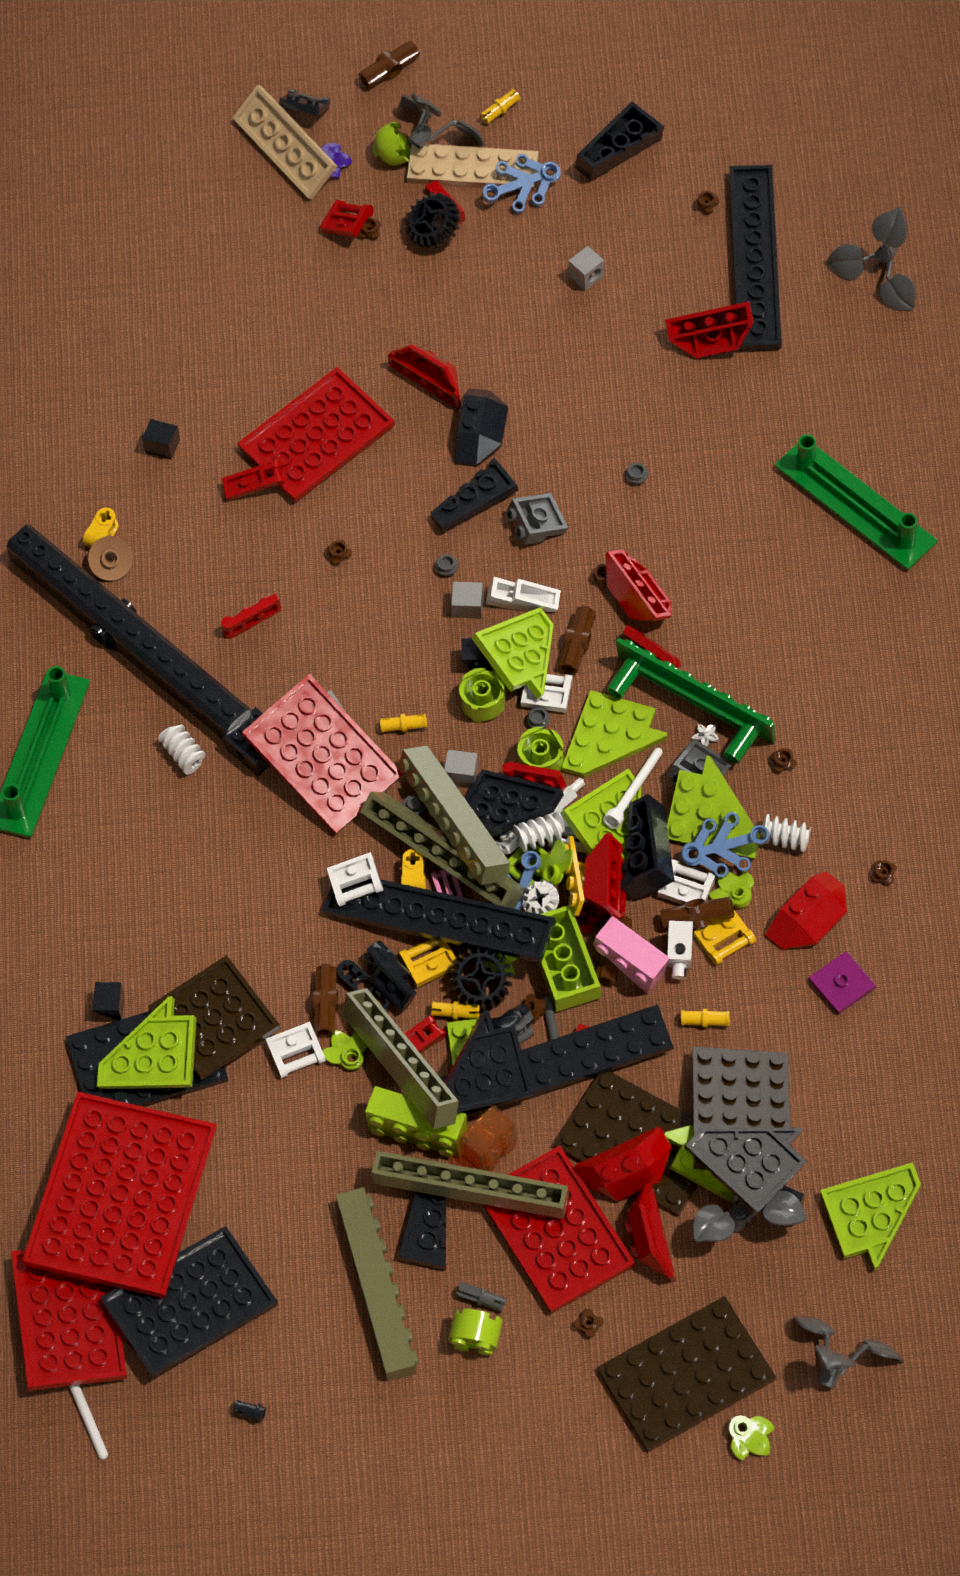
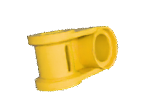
M102 508L96 513L91 525L83 536L82 543L84 546L90 548L96 540L105 536H114L118 531L119 525L116 515L111 508Z
M409 849L403 854L401 884L426 889L423 855L415 849Z

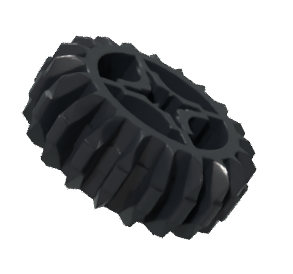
M432 192L429 197L423 194V199L421 201L416 199L417 204L415 206L410 205L412 211L406 213L408 217L404 221L407 226L405 228L406 233H408L409 239L412 242L414 241L415 245L427 250L430 248L435 250L437 246L443 248L444 242L450 243L449 238L451 236L456 237L454 231L460 230L459 225H457L462 222L459 217L461 214L460 210L449 196H444L442 193L436 195Z
M476 947V954H472V950L468 948L467 954L469 956L466 958L464 954L460 953L459 958L462 962L453 961V965L458 969H450L449 971L450 974L456 976L455 978H450L449 983H457L456 986L451 988V991L453 993L460 991L456 999L459 1001L465 997L464 1005H469L470 1001H472V1007L476 1008L478 1003H481L482 1010H486V1002H490V1006L494 1008L495 1002L493 1000L495 998L498 1002L502 1003L503 998L500 994L509 995V991L504 986L512 987V982L507 981L506 978L513 977V973L505 972L511 968L510 963L502 965L506 959L504 955L497 959L498 954L496 952L490 955L489 951L485 949L484 953H481L480 948ZM476 960L475 971L462 976L464 968ZM483 960H488L495 964L500 972L494 973L485 970ZM479 967H481L483 975L485 977L488 976L487 980L484 979L483 989H481L479 981L474 979L475 976L478 977ZM495 980H500L498 988L486 996L487 985L495 982ZM462 984L476 985L479 990V996L468 993Z

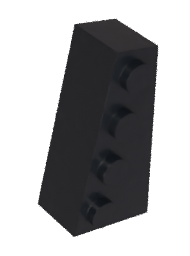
M631 101L577 154L575 169L589 180H593L662 140L664 125Z
M649 794L629 803L626 829L629 831V837L625 841L624 848L627 851V856L622 866V871L625 874L624 880H621L620 888L635 900L675 881L665 809L661 803Z

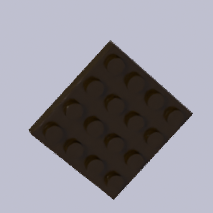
M227 955L148 1006L149 1011L152 1013L163 1001L172 996L175 999L174 1016L194 1015L196 1017L193 1070L201 1080L281 1029L280 1024Z

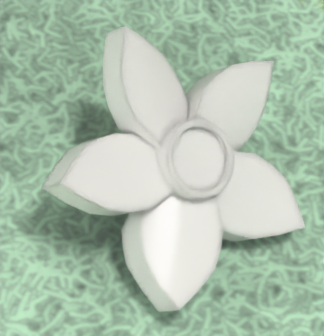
M698 724L699 733L691 738L692 740H701V743L706 747L709 741H719L718 736L715 734V724L709 725L707 728Z

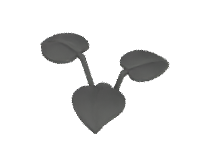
M415 93L411 95L412 98L402 95L399 107L411 109L422 114L417 127L408 138V141L417 148L422 149L428 140L432 142L436 136L450 126H455L459 131L475 140L481 148L484 147V140L481 134L461 120H452L431 135L432 129L425 123L428 118L432 117L431 113L440 117L441 111L434 104Z
M897 207L882 213L873 221V236L876 240L883 242L876 252L861 258V249L858 246L845 244L836 248L829 255L827 262L838 276L846 280L858 278L864 269L862 262L876 257L879 262L888 263L886 274L888 282L883 283L879 289L882 300L894 309L912 310L915 308L916 291L914 283L908 276L903 274H897L892 279L890 277L892 264L894 263L892 258L896 256L897 248L904 243L907 236L904 214L901 208Z
M779 1191L763 1210V1218L774 1225H796L805 1222L807 1219L798 1198L788 1191ZM733 1194V1205L728 1212L723 1213L722 1209L717 1205L704 1206L698 1211L694 1220L695 1243L726 1240L734 1232L742 1231L745 1228L746 1221L751 1222L752 1217L756 1214L753 1211L748 1214L747 1209L743 1205L738 1204V1197Z
M794 1316L792 1321H796L806 1330L821 1334L824 1337V1346L816 1345L815 1351L822 1361L820 1364L822 1368L817 1381L827 1387L835 1388L840 1375H845L846 1370L854 1366V1361L865 1350H870L874 1354L883 1357L898 1359L903 1363L904 1359L892 1347L873 1339H864V1344L849 1358L829 1348L830 1335H834L835 1331L827 1323L805 1316Z

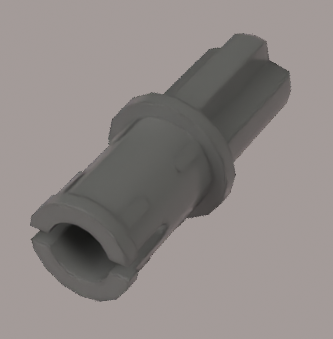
M464 1282L460 1283L457 1290V1296L476 1302L479 1307L484 1305L499 1312H502L507 1298L488 1292L485 1287L480 1289Z

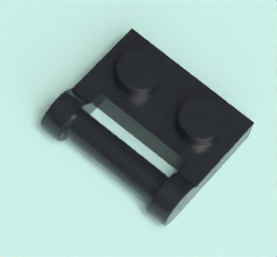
M289 89L288 93L279 99L281 107L317 116L328 111L331 102L330 98H317L297 93V90Z

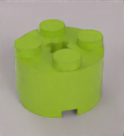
M477 668L464 675L459 686L460 705L463 712L469 718L479 723L494 719L505 710V685L495 671L491 672L485 668Z
M534 727L522 734L517 747L518 763L558 771L562 770L564 763L563 741L556 731L543 729V727Z
M455 1309L448 1340L454 1344V1349L468 1352L469 1348L478 1349V1353L481 1355L492 1356L493 1351L497 1350L503 1322L502 1318L496 1316V1320L489 1318L490 1313L484 1311L462 1309V1313H460L458 1309Z

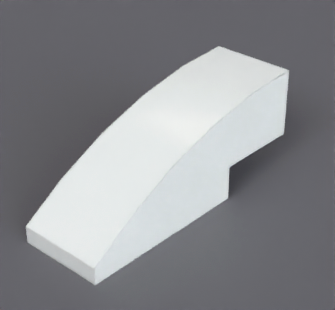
M494 577L489 584L486 604L519 611H532L541 607L544 612H557L561 590L517 579L515 583Z

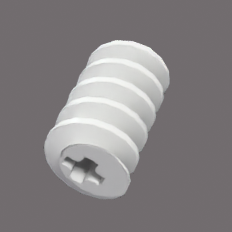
M184 725L168 727L159 734V742L168 750L169 755L173 757V760L178 763V766L183 769L186 775L192 774L199 769L206 754L204 751H200V745L195 744V739L190 738V733L185 731Z
M557 811L553 812L552 815H545L544 818L538 817L535 821L531 819L527 823L522 822L518 826L513 825L514 838L523 852H527V844L532 849H536V842L538 841L539 845L543 847L545 845L544 839H547L548 843L552 844L553 836L557 840H562L561 834L565 833L564 821Z
M766 814L763 826L770 833V838L766 844L772 838L774 846H777L782 841L783 848H786L791 843L792 850H795L800 845V851L805 852L810 838L811 827L809 830H806V823L803 822L800 828H797L796 820L789 826L787 818L780 824L778 816L773 821H770L769 814ZM761 832L760 839L762 838V836L763 838L765 837L764 832Z

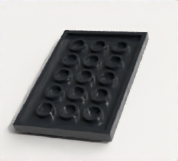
M150 1011L66 1036L82 1093L146 1107L228 1082L229 1079L225 1066H223L203 1080L193 1070L192 1087L99 1089L97 1087L99 1063L151 1014Z
M226 1226L179 1252L165 1298L118 1287L100 1297V1302L151 1379L278 1306V1301Z

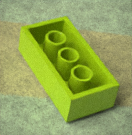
M568 905L542 913L541 915L554 917L556 920L542 963H538L556 1012L600 999L601 986L571 906Z
M377 1086L374 1087L365 1110L368 1130L374 1135L381 1137L387 1135L400 1143L405 1144L409 1142L416 1144L422 1150L432 1149L439 1151L445 1157H460L468 1135L467 1116L465 1113H457L455 1124L433 1129L408 1096Z

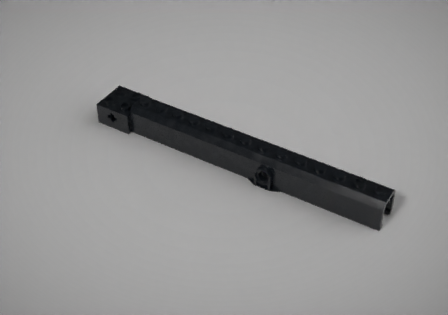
M25 525L9 539L6 547L10 561L85 623L95 640L106 649L118 651L224 740L226 750L258 777L270 766L241 735L242 731L259 718L263 712L257 707L251 710L141 618L127 599L122 598L120 600L33 526Z

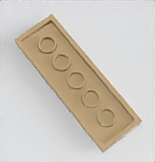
M257 85L233 116V119L307 198L313 199L338 167L262 86Z
M412 144L407 183L430 184L437 180L441 185L480 188H484L487 184L501 186L517 179L507 174L504 176L498 175L496 173L498 162L505 161L509 166L531 175L537 171L528 167L518 168L515 164L516 157L519 154H525L529 159L538 162L539 154L538 151L433 144H425L422 149H419ZM522 158L518 160L520 164L526 163ZM504 166L498 167L500 171L506 170ZM533 183L530 191H534L535 183Z

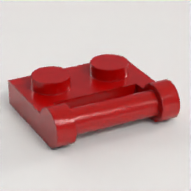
M336 200L319 228L323 233L356 238L367 218L372 217L374 208L369 204L361 206L348 204L343 200ZM344 212L357 213V215H355V214H349V213H344Z

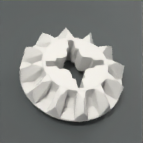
M534 881V884L526 887V891L522 895V905L525 911L542 914L555 910L559 903L557 889L546 881ZM537 892L541 893L542 896H546L542 899L543 906L534 901L537 899Z

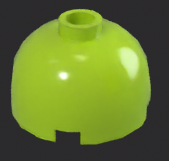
M397 121L382 126L374 138L375 144L372 145L375 156L380 157L388 165H399L410 160L406 157L410 156L409 144L405 133L400 134L398 129L401 126Z

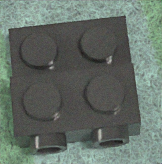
M551 493L514 498L506 510L508 521H513L515 525L516 538L522 539L524 545L544 542L546 536L564 534L568 530V526Z
M693 739L673 764L668 777L676 785L679 770L702 775L706 755L712 757L723 776L730 770L733 763Z

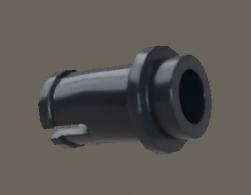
M236 1400L233 1410H236L233 1411L234 1416L253 1419L254 1423L262 1422L266 1414V1407H263L261 1403L255 1405Z

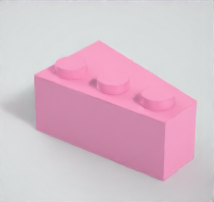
M613 916L597 934L593 943L595 949L601 955L606 956L646 994L651 991L662 977L670 959Z

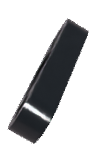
M344 960L337 966L338 979L350 991H357L360 983L367 982L371 985L369 989L371 994L375 993L379 1000H385L384 1005L380 1004L386 1012L390 1010L392 1006L391 1001L369 980L370 976L351 960ZM344 969L348 971L352 969V975L356 978L354 982L352 976L349 974L344 975Z

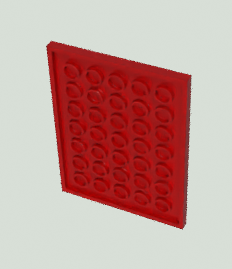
M77 1091L22 1264L165 1298L217 1130V1124Z

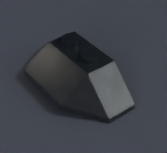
M469 388L464 395L457 431L455 465L477 467L483 460L491 456L502 446L509 407L490 390Z

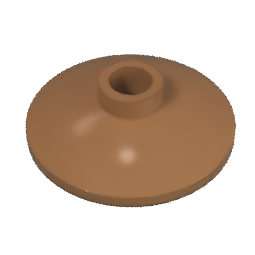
M105 536L96 540L88 553V564L92 572L97 577L108 581L117 580L125 576L130 570L133 561L129 545L116 536ZM107 554H111L113 556V560L111 562H107L105 560Z

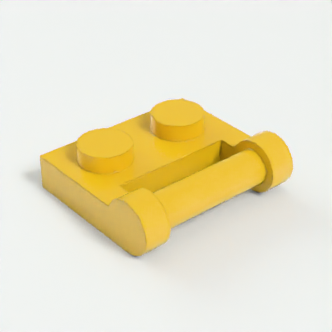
M735 910L734 918L714 921L708 926L694 931V937L715 965L722 963L725 957L745 945H752L757 941L753 932L747 928ZM736 935H742V937L725 946L724 948L720 949L719 951L715 950L716 947L720 946L721 944L725 943L726 941L730 940Z
M430 939L407 951L403 949L398 952L402 963L411 972L410 976L417 988L449 973L450 969H457L453 965V961H457L448 943L444 941ZM437 946L440 947V949L424 957H421L413 962L411 960L412 958L424 952H427Z

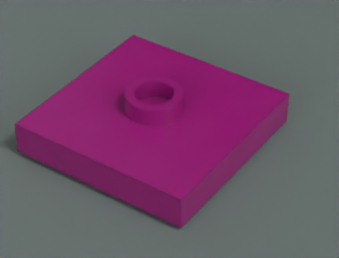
M846 951L809 977V982L838 1015L876 988L873 981Z

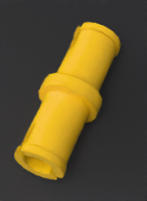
M511 89L502 98L495 99L489 108L480 113L481 119L483 121L486 119L485 123L490 124L500 114L504 115L509 107L521 99L519 94L515 93L516 90Z
M426 713L411 716L400 714V717L380 718L381 732L398 730L407 732V729L427 728Z
M433 1001L431 1016L452 1017L453 1020H458V1018L476 1019L480 1016V1013L474 1012L480 1011V1005H477L475 1008L472 1005L459 1004V1001H454V1003Z
M703 1009V1011H681V1025H702L703 1028H708V1025L729 1026L730 1011H708V1009Z

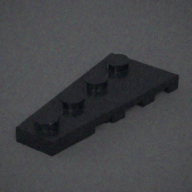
M494 457L489 462L487 468L484 470L480 469L475 474V478L468 484L465 482L459 488L460 491L454 496L450 495L430 512L431 518L440 530L444 532L517 492L518 485Z
M421 1192L415 1193L398 1256L399 1260L446 1270V1197Z

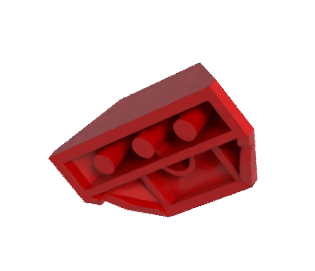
M750 301L665 319L669 341L695 358L739 350L754 324Z
M413 344L390 351L388 354L389 367L457 409L461 407L457 373L451 363L444 362L432 351H426Z
M624 549L608 551L605 554L607 587L630 619L655 621L672 616V602L647 568L636 559L628 556Z
M609 832L603 836L585 859L583 893L584 898L596 909L610 917L613 916L619 919L626 915V892L620 888L621 880H624L625 874L622 871L624 860L621 853L623 852V847Z
M827 871L812 876L779 910L766 931L765 937L782 951L789 950V948L817 945L847 914L844 885Z
M658 1126L574 1165V1168L588 1189L615 1201H620L641 1191L646 1183L655 1185L661 1181L671 1150V1144L661 1126Z
M646 1183L628 1212L629 1221H626L629 1236L633 1235L635 1244L631 1245L635 1259L639 1258L642 1265L674 1282L677 1280L654 1188L651 1183Z

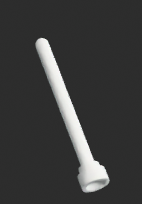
M661 748L654 749L617 806L607 811L603 817L606 826L612 829L620 827L624 821L623 812L663 753Z
M80 1385L69 1386L98 1457L104 1460L108 1457V1452Z

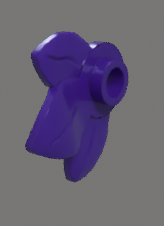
M337 143L325 144L321 149L338 166L330 177L340 178V169L351 165L352 159L348 154L340 151L341 145Z

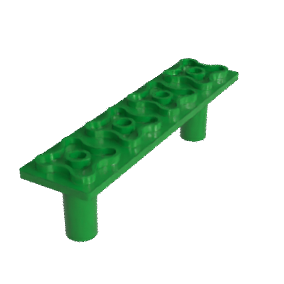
M802 435L798 443L775 463V467L906 570H910L937 544V539L917 524V517L914 514L902 513L817 447L816 439L812 435Z
M620 638L616 640L618 658L624 663L607 687V691L614 697L622 699L638 675L643 676L739 729L724 752V756L736 764L740 763L757 736L772 744L775 743V724L770 717L756 712L746 704L740 705L730 695L716 690L706 682L700 683L690 673L679 670L670 662L658 660L653 653L639 648L632 641L627 639L624 641Z
M53 666L47 670L0 792V831L28 838L33 837L89 688V679L65 674L64 669L60 666Z

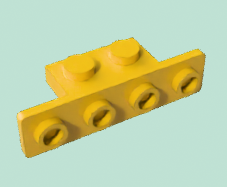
M568 836L565 845L567 850H573V861L570 868L564 873L567 874L566 889L570 891L569 906L573 909V915L579 916L583 903L588 902L584 898L583 893L585 863L578 862L574 836Z

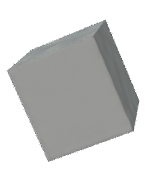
M587 246L569 260V277L586 291L604 277V260Z
M453 582L451 604L453 618L482 619L483 583Z
M447 751L444 770L456 786L471 788L478 772L477 753Z

